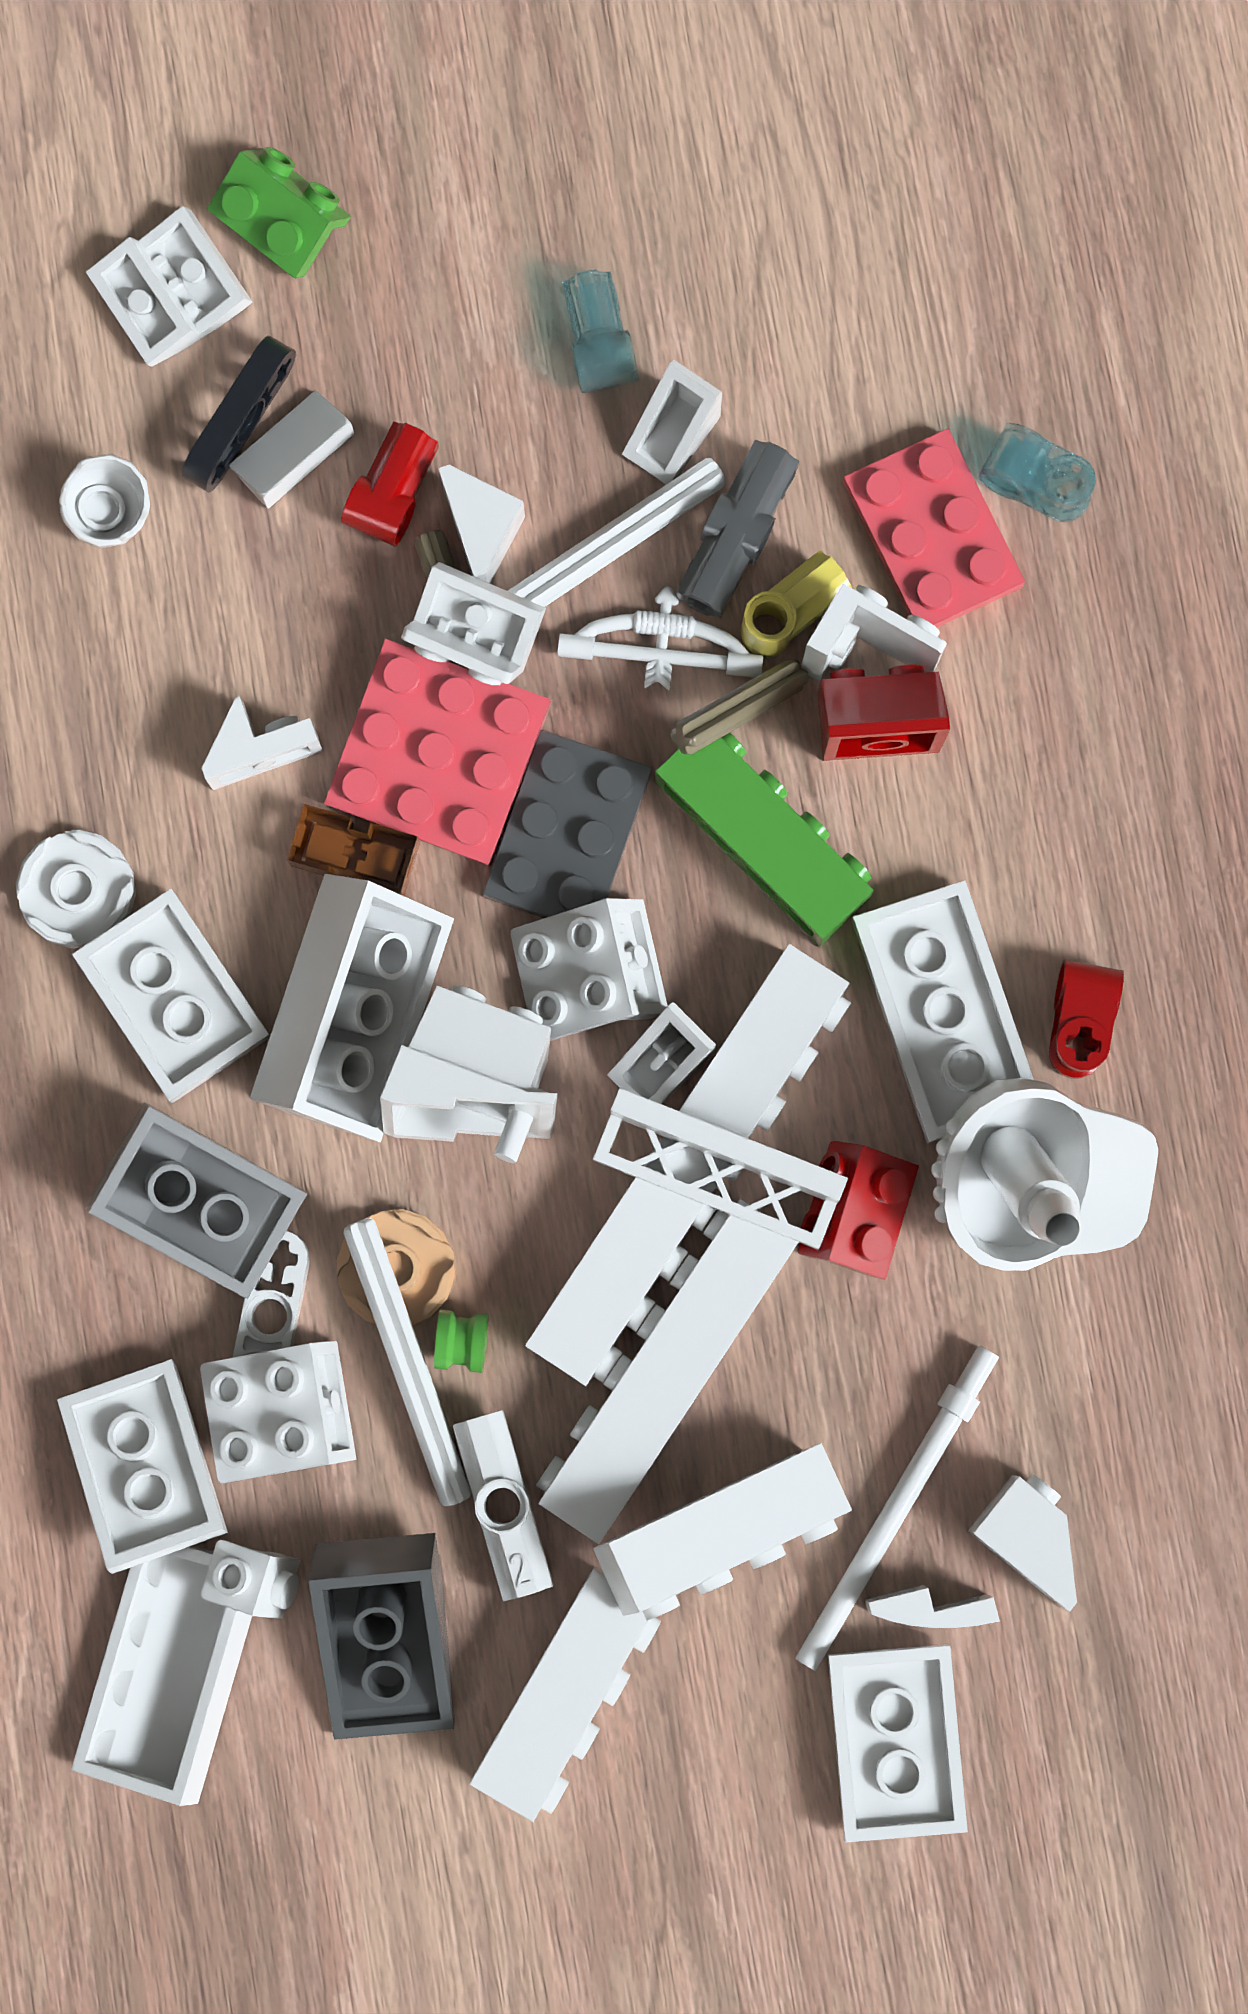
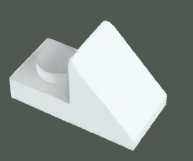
M239 695L236 696L202 766L205 780L212 790L323 752L311 719L299 721L297 716L281 718L266 725L264 728L266 733L256 737L247 709Z

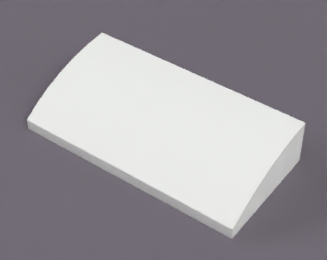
M189 1546L130 1567L71 1768L72 1771L178 1806L198 1804L252 1618L251 1615L204 1600L201 1597V1591L214 1551Z

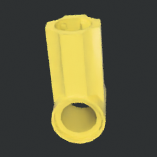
M819 550L769 591L753 596L747 603L740 628L741 641L748 651L752 654L763 655V658L775 657L783 653L789 646L790 640L827 611L842 583L852 588L844 571L831 556ZM769 614L780 620L783 630L775 635H766L756 629L753 620L760 615Z

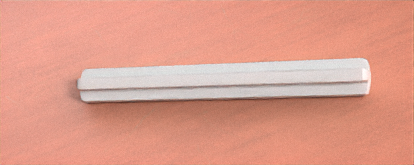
M705 458L509 589L508 592L543 607L547 606L723 488L726 479L722 470L713 459Z
M372 1218L351 1223L344 1228V1236L439 1501L443 1506L461 1503L470 1498L471 1488L377 1225Z

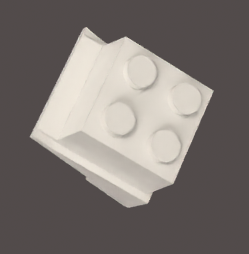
M436 986L409 1047L401 1045L381 1094L380 1102L384 1134L395 1138L454 1142L457 1133L500 1136L494 1156L508 1163H516L526 1138L550 1139L554 1129L557 1093H548L538 1089L548 1062L551 1027L543 1025V1019L527 1009L512 1006L508 1011L486 1004V997L470 988L453 986L452 990Z

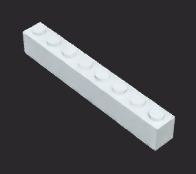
M789 944L679 1112L748 1139L757 1126L768 1131L786 1104V1101L777 1095L787 1079L791 1076L800 1082L819 1052L810 1047V1044L821 1027L833 1032L850 1006L851 1002L842 997L849 982ZM663 1136L659 1141L662 1149L678 1143ZM686 1147L665 1156L674 1178L679 1181L691 1184L712 1175L701 1151ZM712 1156L718 1171L734 1165ZM659 1159L644 1165V1167L665 1175ZM742 1170L727 1177L735 1182ZM635 1178L525 1346L585 1386L589 1384L592 1377L603 1383L623 1353L613 1345L626 1326L635 1332L639 1329L655 1304V1301L646 1296L659 1276L668 1282L671 1280L688 1254L687 1250L679 1246L691 1226L703 1231L716 1209ZM714 1181L700 1189L713 1194L717 1185Z

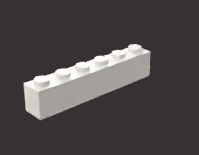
M741 1199L738 1201V1204L745 1207L749 1205ZM718 1210L703 1233L713 1241L700 1260L690 1254L670 1282V1285L678 1289L679 1292L667 1310L656 1304L637 1332V1335L646 1340L633 1361L625 1355L621 1356L603 1383L604 1386L612 1390V1393L600 1411L589 1405L571 1431L570 1436L579 1441L566 1462L555 1456L536 1484L538 1488L545 1492L538 1503L539 1505L597 1544H600L799 1242Z

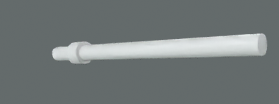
M978 1345L955 1386L948 1384L937 1405L942 1407L795 1657L802 1664L814 1671L817 1670L962 1420L968 1423L978 1407L980 1401L975 1398L999 1359L994 1353Z

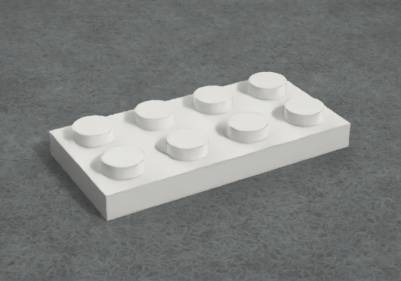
M966 880L852 918V923L927 1144L943 1138L947 1131L946 1125L948 1121L954 1117L956 1111L971 1094H975L977 1091L998 1080L1014 1078L1034 1080Z

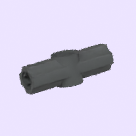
M754 440L728 493H722L718 498L701 534L700 540L703 542L695 558L692 559L677 591V598L684 601L690 608L706 616H715L721 619L748 565H754L774 526L776 518L773 516L781 500L785 497V493L793 481L799 466V460L791 456L786 449L771 442Z

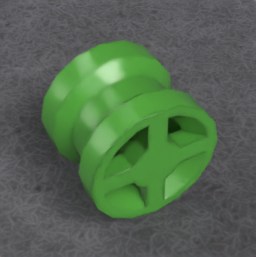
M440 1309L436 1331L434 1369L447 1370L454 1364L465 1365L470 1372L483 1373L489 1314L475 1313L470 1318L457 1317L452 1310Z

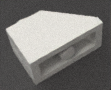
M1034 1474L1026 1482L1021 1477L1012 1475L967 1532L1060 1608L1070 1612L1077 1603L1067 1515L1055 1506L1061 1496Z

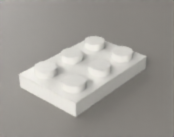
M169 889L72 954L171 1103H174L270 1039V1034L172 889Z
M172 1359L57 1399L105 1565L110 1573L113 1574L228 1533L180 1375Z
M943 1644L827 1654L845 1843L968 1832L950 1645Z

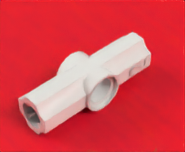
M501 1410L452 1425L475 1502V1514L483 1530L503 1602L553 1587L554 1584L531 1508L530 1495L524 1484L504 1411ZM497 1488L512 1490L520 1501L519 1514L510 1522L501 1523L495 1521L487 1511V1498Z

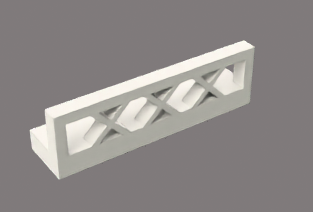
M619 1088L611 1108L610 1118L593 1158L595 1162L815 1249L820 1248L836 1204L839 1202L848 1180L847 1177ZM622 1121L645 1129L655 1149V1153L634 1162L609 1152ZM656 1134L678 1143L662 1149ZM686 1147L701 1151L712 1175L691 1184L679 1181L674 1178L665 1156ZM712 1156L734 1165L718 1171ZM659 1159L665 1175L644 1167V1165ZM742 1169L757 1173L768 1197L746 1207L731 1201L722 1178ZM769 1179L790 1186V1188L775 1194ZM715 1181L721 1197L700 1188ZM799 1191L823 1199L824 1202L812 1233L788 1224L778 1200ZM772 1204L778 1219L755 1210Z

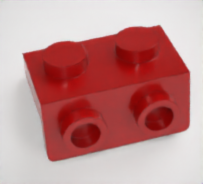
M831 1141L819 1167L847 1177L848 1180L841 1198L836 1204L820 1248L815 1249L799 1243L798 1254L827 1261L870 1277L886 1280L919 1165L865 1145ZM813 1196L810 1210L803 1218L801 1229L812 1233L824 1202L823 1199Z

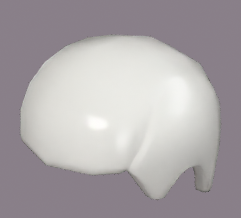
M112 454L87 457L78 462L65 480L59 497L60 513L64 524L79 541L100 549L125 544L134 537L142 528L150 507L147 480L132 462Z

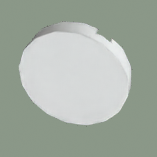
M83 830L65 831L63 834H57L52 838L48 837L37 843L22 861L16 881L17 899L28 925L50 943L72 949L82 948L129 917L136 897L134 872L121 850L103 836Z

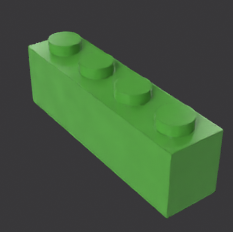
M731 733L726 734L694 754H683L678 749L655 771V783L820 948L870 899L874 890L867 884L872 878L868 870L850 853H846L841 858L825 842L830 837L826 828L807 811L799 816L784 801L788 796L784 786L765 769L758 775L742 759L747 754V751Z

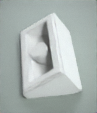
M315 390L230 463L229 467L261 503L269 509L354 435L352 424L338 409Z

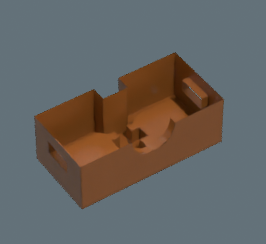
M304 804L287 858L291 867L322 876L324 874L368 880L397 894L405 895L420 845L418 836L370 823L368 833L365 834L353 830L354 823L349 816ZM317 822V824H314L311 838L307 847V851L305 854L306 860L302 861V856L309 837L312 823ZM407 848L410 849V852L406 856L399 888H396L395 880L403 853Z

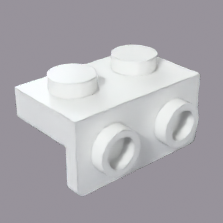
M438 562L432 566L414 620L404 627L401 639L414 644V650L427 659L437 662H447L449 659L469 668L468 674L480 682L490 685L509 684L524 671L546 607Z

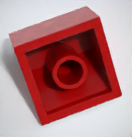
M909 664L890 668L888 670L889 675L865 677V670L853 668L833 671L830 673V679L820 680L817 693L823 761L939 753L950 731L949 714L939 671L924 672L922 665Z

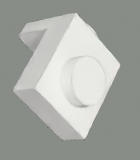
M219 1540L213 1552L201 1591V1597L204 1600L251 1616L283 1619L285 1610L291 1606L297 1595L299 1587L297 1571L301 1560L281 1553L254 1550L230 1541Z

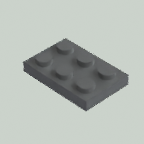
M541 730L485 887L484 898L541 918H547L608 898L652 774V767Z

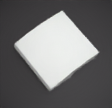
M181 206L139 241L131 237L127 238L86 271L146 364L151 367L191 346L253 303L193 212L184 206Z

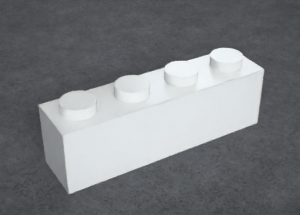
M820 1443L792 1454L596 1546L593 1550L622 1615L626 1616L642 1611L646 1621L680 1606L676 1595L693 1586H696L699 1594L702 1595L731 1582L733 1577L729 1569L749 1560L752 1569H756L783 1557L786 1553L782 1544L801 1535L804 1543L808 1544L835 1532L838 1528L834 1519L852 1511L824 1447Z
M596 1566L593 1567L469 1784L531 1822H534L541 1809L552 1814L569 1784V1781L560 1776L571 1755L580 1760L584 1758L600 1730L598 1726L591 1723V1720L602 1701L613 1707L631 1675L621 1669L633 1647L644 1653L661 1623V1620L657 1618L646 1621L642 1611L623 1616L603 1570Z

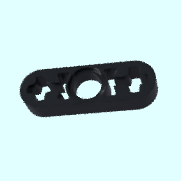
M266 336L259 343L189 452L183 465L182 478L208 493L218 486L229 470V464L236 459L288 377L296 358V351L272 336Z

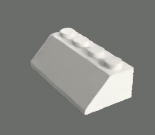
M324 874L250 1099L313 1122L381 1142L384 1132L380 1097L401 1045L409 1047L421 1021L454 918L368 880Z

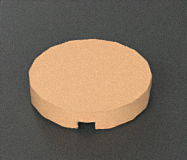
M405 1209L381 1211L367 1217L372 1218L377 1225L412 1326L433 1317L449 1299L456 1279L455 1254L445 1233L427 1217ZM344 1238L336 1260L339 1287L348 1306L365 1321L376 1324L349 1247Z

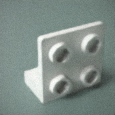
M842 583L806 645L801 668L808 671V675L814 679L822 680L829 667L836 671L841 669L856 642L854 640L855 637H858L905 665H922L924 672H934L947 643L938 637L940 631L927 620L916 615H909L905 619L886 608L888 605L887 600L874 590L862 585H857L854 590Z
M606 898L511 930L510 935L527 1010L539 1015L543 1019V1025L551 1027L550 1041L619 1020L653 1019L659 1017L668 1007L643 899Z
M337 1341L308 1343L207 1362L201 1365L200 1372L217 1478L220 1483L357 1460Z

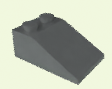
M436 1533L315 1544L308 1582L334 1740L454 1729L455 1718L444 1590Z

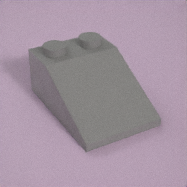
M144 1102L85 1207L88 1213L248 1299L307 1193Z

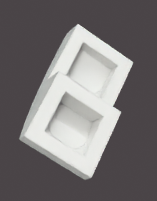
M920 1585L865 1599L867 1611L870 1614L910 1626L961 1628L1000 1622L994 1597L988 1594L933 1607L928 1587Z

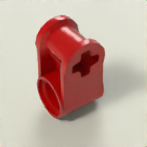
M1063 960L1055 991V1015L1049 1045V1060L1053 1068L1060 1075L1070 1079L1084 1078L1092 1074L1107 1059L1110 1051L1114 1021L1122 996L1124 970ZM1076 1036L1083 1038L1084 1048L1092 1050L1082 1061L1075 1059V1049L1066 1047Z

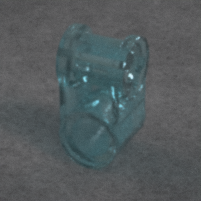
M1007 423L978 474L979 480L995 493L1005 498L1019 501L1060 522L1073 521L1084 514L1088 509L1096 483L1095 471L1091 464L1083 457L1047 441L1032 429L1015 423ZM1066 481H1069L1076 485L1075 489H1072L1067 496L1060 494L1058 488H1061L1065 485Z

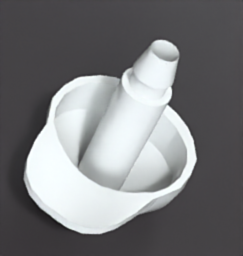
M1026 1078L998 1080L977 1091L975 1094H971L956 1111L954 1117L948 1121L946 1125L947 1131L936 1145L938 1158L937 1162L932 1165L931 1172L937 1179V1186L933 1190V1197L939 1202L940 1206L935 1210V1218L938 1222L946 1224L958 1246L963 1248L966 1253L981 1265L1004 1271L1029 1270L1053 1258L1064 1255L1098 1253L1124 1247L1140 1235L1147 1222L1159 1151L1155 1136L1139 1122L1116 1113L1081 1105L1046 1082Z

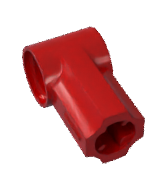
M393 421L367 476L361 475L354 484L346 500L341 522L396 547L405 535L416 507V499L414 498L439 449L438 441L417 427L408 423L403 424Z

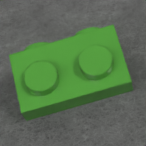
M266 147L265 149L240 151L208 205L207 210L293 278L304 277L332 230L345 227L351 216L338 206L340 200L334 192L317 182L309 183L294 171L295 163L279 150Z

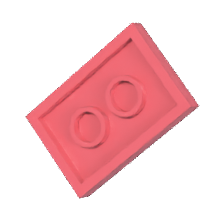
M949 428L844 476L843 485L908 616L916 615L938 628L1023 588L1025 580Z

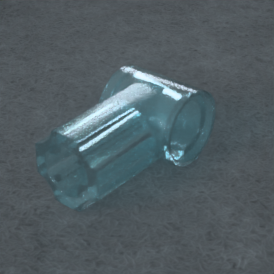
M589 270L576 273L574 277L563 281V291L574 337L571 347L581 393L638 382L633 345L629 331L623 330L619 312L620 307L611 271Z

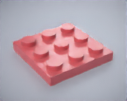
M385 638L324 804L377 825L418 836V839L423 842L491 866L552 701L549 698L511 684L490 685L480 682L468 674L469 669L448 661L437 662L419 655L413 648Z

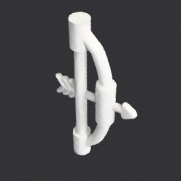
M669 586L664 587L655 597V602L661 604L660 613L637 610L633 614L600 618L588 623L574 635L560 633L558 657L593 660V656L648 662L646 665L647 672L645 674L644 688L659 682L669 691L672 666L670 664L726 670V675L756 678L762 673L763 655L750 654L740 641L730 633L710 624L697 621L693 616L671 614L672 605H677L679 601L673 589ZM633 629L635 633L657 635L656 648L595 642L596 635L617 630ZM668 636L691 639L693 636L703 638L727 648L728 656L667 649Z

